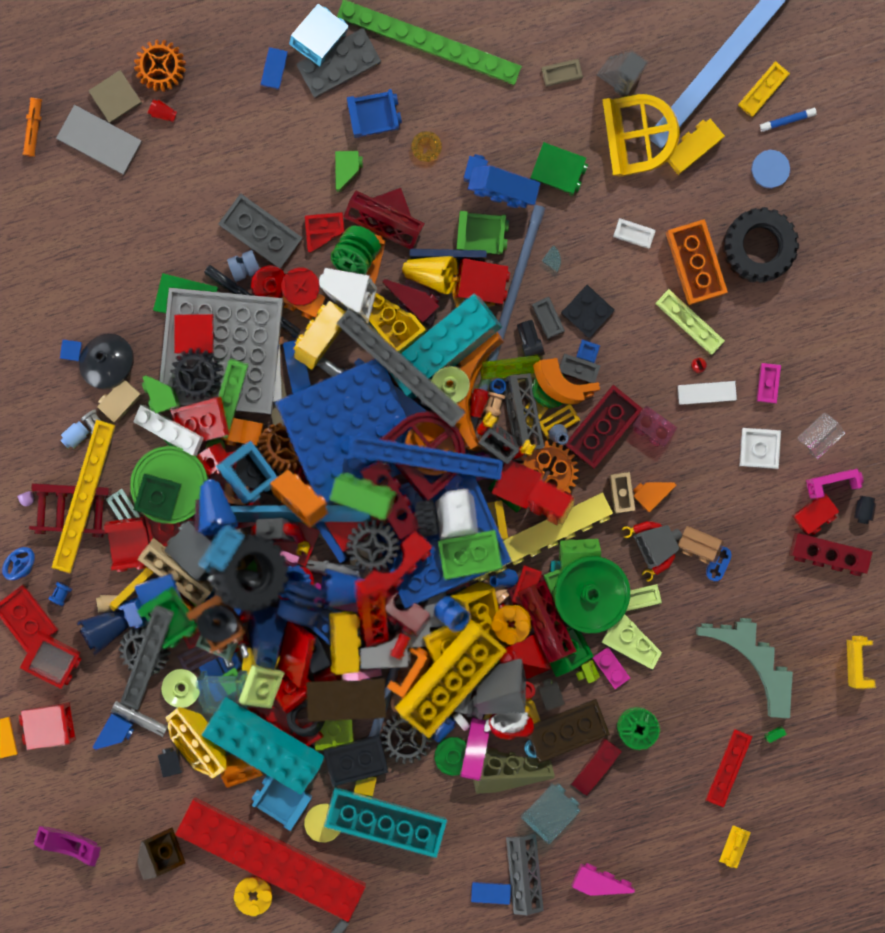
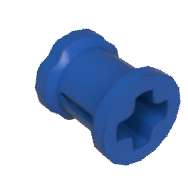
M57 581V587L48 599L60 606H64V601L68 593L72 591V588Z

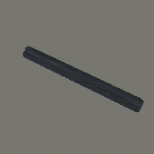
M209 265L205 269L204 273L232 294L253 296L213 266ZM282 317L281 329L294 338L298 337L301 330Z

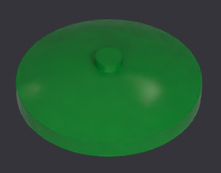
M585 556L572 561L562 570L554 588V603L558 614L569 626L584 633H599L616 625L626 613L630 602V585L625 573L616 563L600 556Z

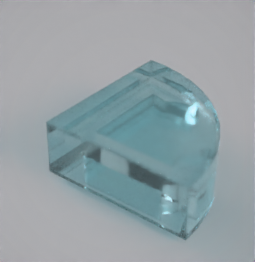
M553 245L542 262L558 272L561 265V257L558 249Z

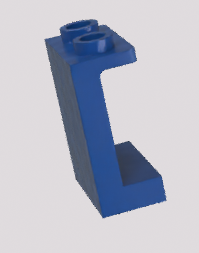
M388 89V92L363 97H346L354 138L399 130V124H402L400 112L396 113L395 105H398L397 94L392 93V89Z

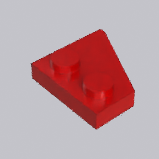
M343 212L305 216L308 253L313 252L345 232Z

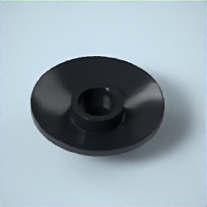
M223 606L206 608L201 612L197 621L200 634L205 639L214 642L230 638L237 626L236 617L233 612ZM220 619V622H214L213 620Z

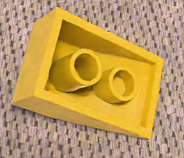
M478 582L450 596L469 611L470 620L467 626L473 620L495 640L500 641L491 626L493 617L499 610L494 586Z

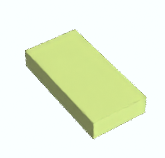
M655 584L630 590V602L627 611L662 603L658 585Z

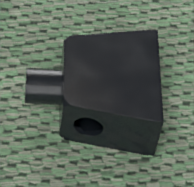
M307 629V631L313 636L311 629ZM320 637L315 638L314 645L317 650L315 653H312L309 665L312 673L315 674L331 666V659Z

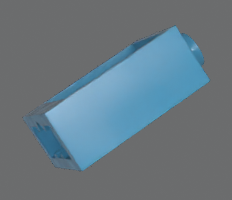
M251 441L241 446L216 465L219 472L243 504L248 501L251 503L261 497L259 493L263 490L265 492L270 490V483L277 478ZM247 453L267 479L251 493L230 467Z

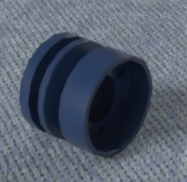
M289 580L286 583V587L290 590H284L283 593L290 600L280 601L277 614L296 623L315 626L320 613L312 607H321L323 602L319 599H325L326 593L309 583Z

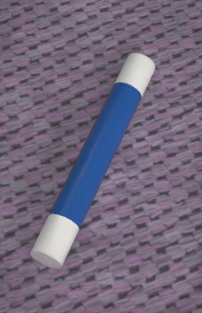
M815 108L760 124V129L762 132L815 116L817 112Z

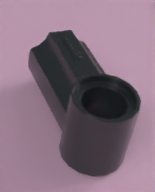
M533 320L517 324L526 360L545 355Z

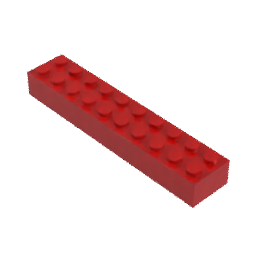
M196 797L192 800L175 834L347 922L366 887L365 882Z

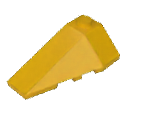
M376 293L369 322L380 336L398 352L402 353L425 334L426 329L413 314L406 312L398 305L391 303Z

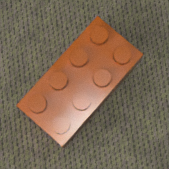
M705 219L668 230L666 232L667 240L688 306L728 293Z

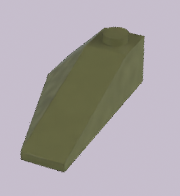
M486 748L480 781L473 779L476 794L496 793L553 779L555 774L551 760L538 763L537 758L529 756L525 758L516 756L514 752L507 754L498 752V749Z

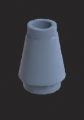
M557 424L551 427L549 437L555 443L566 444L568 442V431L565 426Z

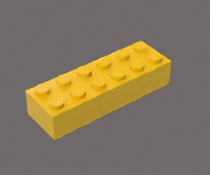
M472 620L395 707L404 719L430 738L507 650Z

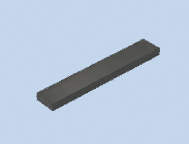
M157 605L155 606L123 693L121 704L136 710L139 709L174 612Z

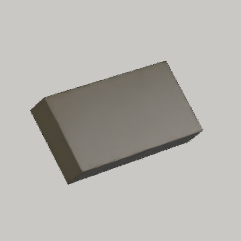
M579 59L541 68L545 87L583 78Z

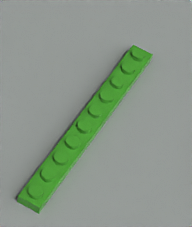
M347 0L342 1L337 18H341L352 25L515 85L522 67L521 65Z

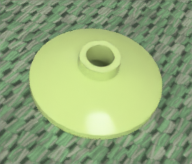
M456 367L440 369L431 380L456 403L466 397L470 387L466 373ZM451 380L453 384L447 385L446 382Z
M174 670L162 682V695L167 703L174 707L184 708L190 706L199 696V680L188 670ZM180 684H183L185 686L184 691H180L178 689V686Z

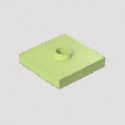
M252 666L238 702L244 705L271 709L284 672Z

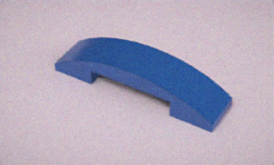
M297 340L284 342L283 344L293 394L311 386L307 366L294 358L295 350L293 349Z

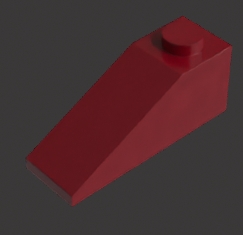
M387 279L382 281V284L422 324L439 309L437 304L439 301L433 294L428 295L426 292Z
M604 738L571 785L587 796L622 751Z

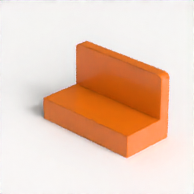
M233 754L226 756L227 768L220 773L226 788L263 776L262 771Z

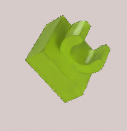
M593 660L581 665L583 670L576 673L578 680L586 678L588 683L600 678Z

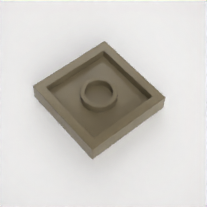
M121 70L89 90V93L110 124L142 104Z

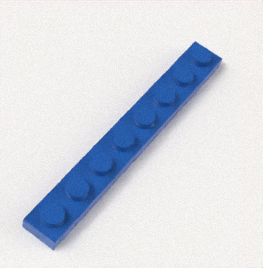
M355 435L351 436L348 453L351 456L495 480L501 479L503 460Z

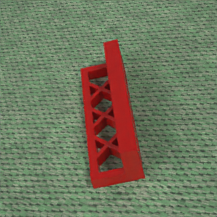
M363 580L355 581L360 634L366 648L387 642L388 630L382 584L366 589ZM379 593L374 600L369 598V595ZM375 606L380 607L375 613L371 612ZM376 619L381 620L376 626L373 625ZM378 632L383 633V636L373 638Z

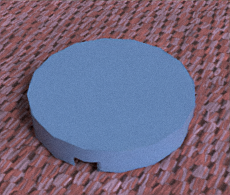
M767 150L757 155L752 163L751 171L757 184L771 189L779 187L787 180L790 173V165L786 156L781 152Z

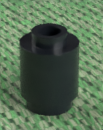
M860 496L859 500H857L854 518L858 519V523L869 524V521L874 520L875 498Z

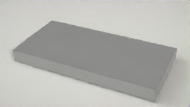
M76 105L73 106L57 136V139L123 175H125L142 144V141Z

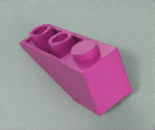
M586 863V865L580 864L571 884L573 888L590 896L635 892L631 882L625 879H621V881L614 879L615 875L607 871L601 873L596 870V866Z

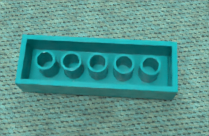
M473 294L401 354L426 377L432 380L437 371L445 367H455L503 327L479 296ZM389 371L407 397L412 399L418 397Z
M227 697L223 699L202 733L203 737L300 795L318 772L324 759L322 754Z
M334 787L324 827L437 858L447 819L442 816Z

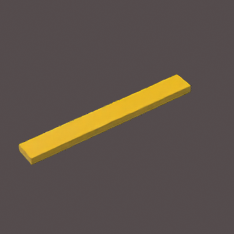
M99 420L95 422L52 564L53 569L67 573L72 572L116 425Z

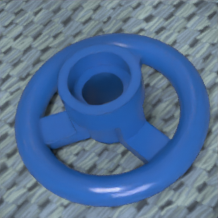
M21 547L10 553L2 566L3 576L8 580H18L27 576L31 572L35 561L33 550L28 547ZM21 553H28V556L22 559L16 557ZM12 561V562H13V569H12L11 573L9 574V573H8V567H9L10 562Z

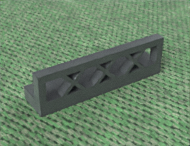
M510 375L503 380L506 383L504 395L506 396L505 400L512 436L516 439L518 446L521 447L526 440H529V436L532 434L537 439V445L534 450L543 449L544 443L536 401L532 392L531 375ZM519 379H525L527 386L525 390L519 387ZM523 397L527 398L530 402L528 409L522 405ZM527 415L533 419L532 427L526 424L525 418Z
M536 834L506 837L514 914L531 915L542 912L544 909ZM525 840H530L529 850L526 849ZM529 859L532 861V867L530 870L528 869ZM531 879L534 880V886L532 889L530 888L529 883ZM535 898L537 908L532 909L531 902Z

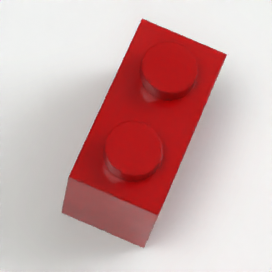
M824 493L823 497L815 498L792 515V517L805 534L811 533L814 535L822 529L820 527L825 522L829 524L835 520L839 510L828 495Z

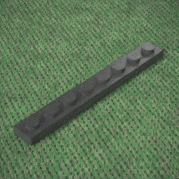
M350 308L338 320L336 324L449 425L453 427L466 413L465 410Z

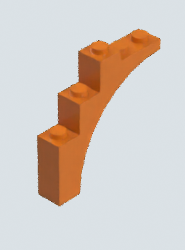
M498 332L458 363L459 369L466 373L470 387L466 397L457 402L466 413L458 420L455 426L464 438V446L468 450L471 449L475 452L482 449V446L475 434L470 415L471 392L484 362L495 349L504 343ZM449 380L446 384L452 385L453 381Z

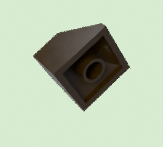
M173 827L141 841L137 864L143 880L156 878L186 863Z

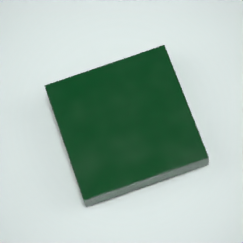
M144 473L133 511L171 521L182 484Z

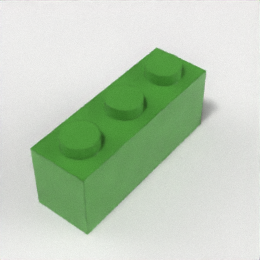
M341 473L335 479L330 500L385 519L390 514L396 493L392 492L388 487L373 485L369 480H359L354 478L352 474Z

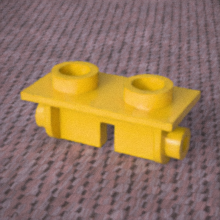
M733 825L719 862L729 867L737 868L751 832Z

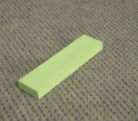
M669 289L655 303L710 355L725 341Z

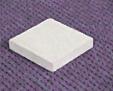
M742 428L740 466L779 469L781 430Z

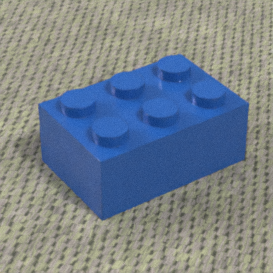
M493 166L473 167L468 190L474 191V195L479 197L489 196L491 197L490 200L494 202H507V206L512 208H518V206L527 208V205H535L540 182Z

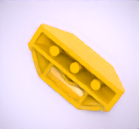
M178 707L166 717L170 739L193 769L209 775L213 779L227 768L225 749L202 736L208 723L202 714Z

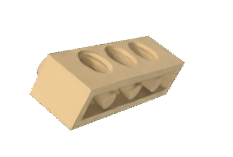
M153 538L142 551L138 560L160 577L172 573L178 591L196 605H201L214 586L208 580L196 581L164 551L166 547Z

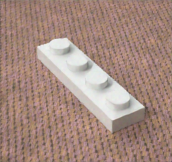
M140 405L133 421L191 455H197L204 439L164 415L156 414L146 405Z

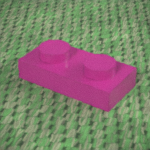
M761 363L757 394L758 402L777 403L781 365Z
M608 646L592 657L614 689L630 679Z

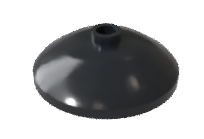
M102 334L95 337L85 346L79 360L81 376L89 385L97 389H111L120 385L129 376L133 368L134 353L132 347L124 338L116 334Z

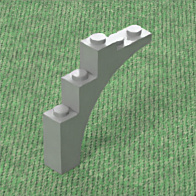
M446 592L426 601L423 609L430 613L431 619L418 637L414 634L410 636L405 632L402 633L411 638L404 652L405 657L399 660L391 656L390 650L395 646L398 639L396 637L390 642L377 647L359 649L361 657L359 669L408 667V663H411V653L407 651V648L426 647L422 637L432 633V631H429V628L445 626V623H442L434 616V608L442 598L447 597Z

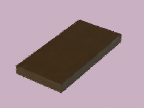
M385 679L307 682L308 721L386 718Z
M593 699L535 722L534 730L529 735V739L538 763H541L610 735L597 699Z

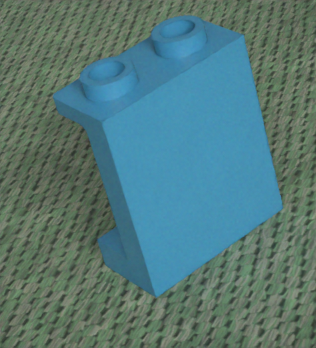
M225 526L217 533L198 565L208 572L214 566L223 570L243 536L230 527Z
M266 775L262 781V784H264L261 792L257 790L251 799L254 801L252 806L270 815L291 831L311 800L312 795L305 791L300 795Z

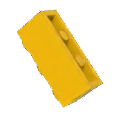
M711 118L708 121L702 120L695 126L697 130L692 134L690 132L686 133L681 138L682 142L677 145L673 155L667 161L678 175L725 137Z
M352 611L329 613L331 671L335 674L359 672V666L361 665V657L358 655V647H360L361 642L360 637L357 636V628L360 627L359 617Z

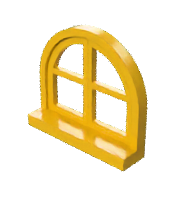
M637 94L618 99H603L613 175L621 177L651 171L669 160L677 147L680 130L675 112L665 101L647 94ZM640 105L644 129L624 133L621 108ZM645 105H651L660 110L668 124L648 128ZM669 131L665 147L656 157L652 158L649 135ZM645 136L648 161L628 164L625 140Z

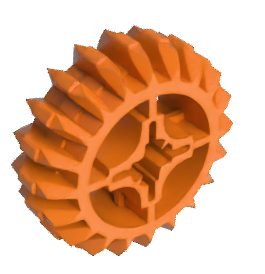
M155 40L154 46L151 42H148L149 48L146 49L142 46L141 49L144 52H137V56L140 59L134 60L138 64V66L134 67V70L138 72L136 77L142 78L140 81L142 85L147 83V89L153 86V90L157 92L160 86L162 92H165V86H168L172 90L171 83L174 82L175 85H178L179 83L176 79H183L180 72H186L185 68L180 67L186 65L185 60H181L184 55L183 53H178L180 51L178 47L173 49L174 44L172 42L167 45L166 40H163L160 45L159 41ZM156 52L168 53L167 55L164 54L162 57H157L154 55V53ZM174 57L175 68L171 74V72L168 70V65L171 63L170 60ZM149 58L152 62V66L149 69L150 71L146 74L145 64L147 59ZM154 60L163 64L165 71L158 68ZM160 74L167 77L162 80L152 79L153 76L156 77Z

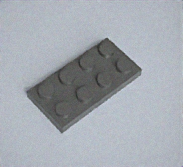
M364 28L338 41L326 55L321 66H318L309 58L300 61L296 65L315 99L381 63V60Z
M241 193L218 223L223 229L280 269L303 239Z

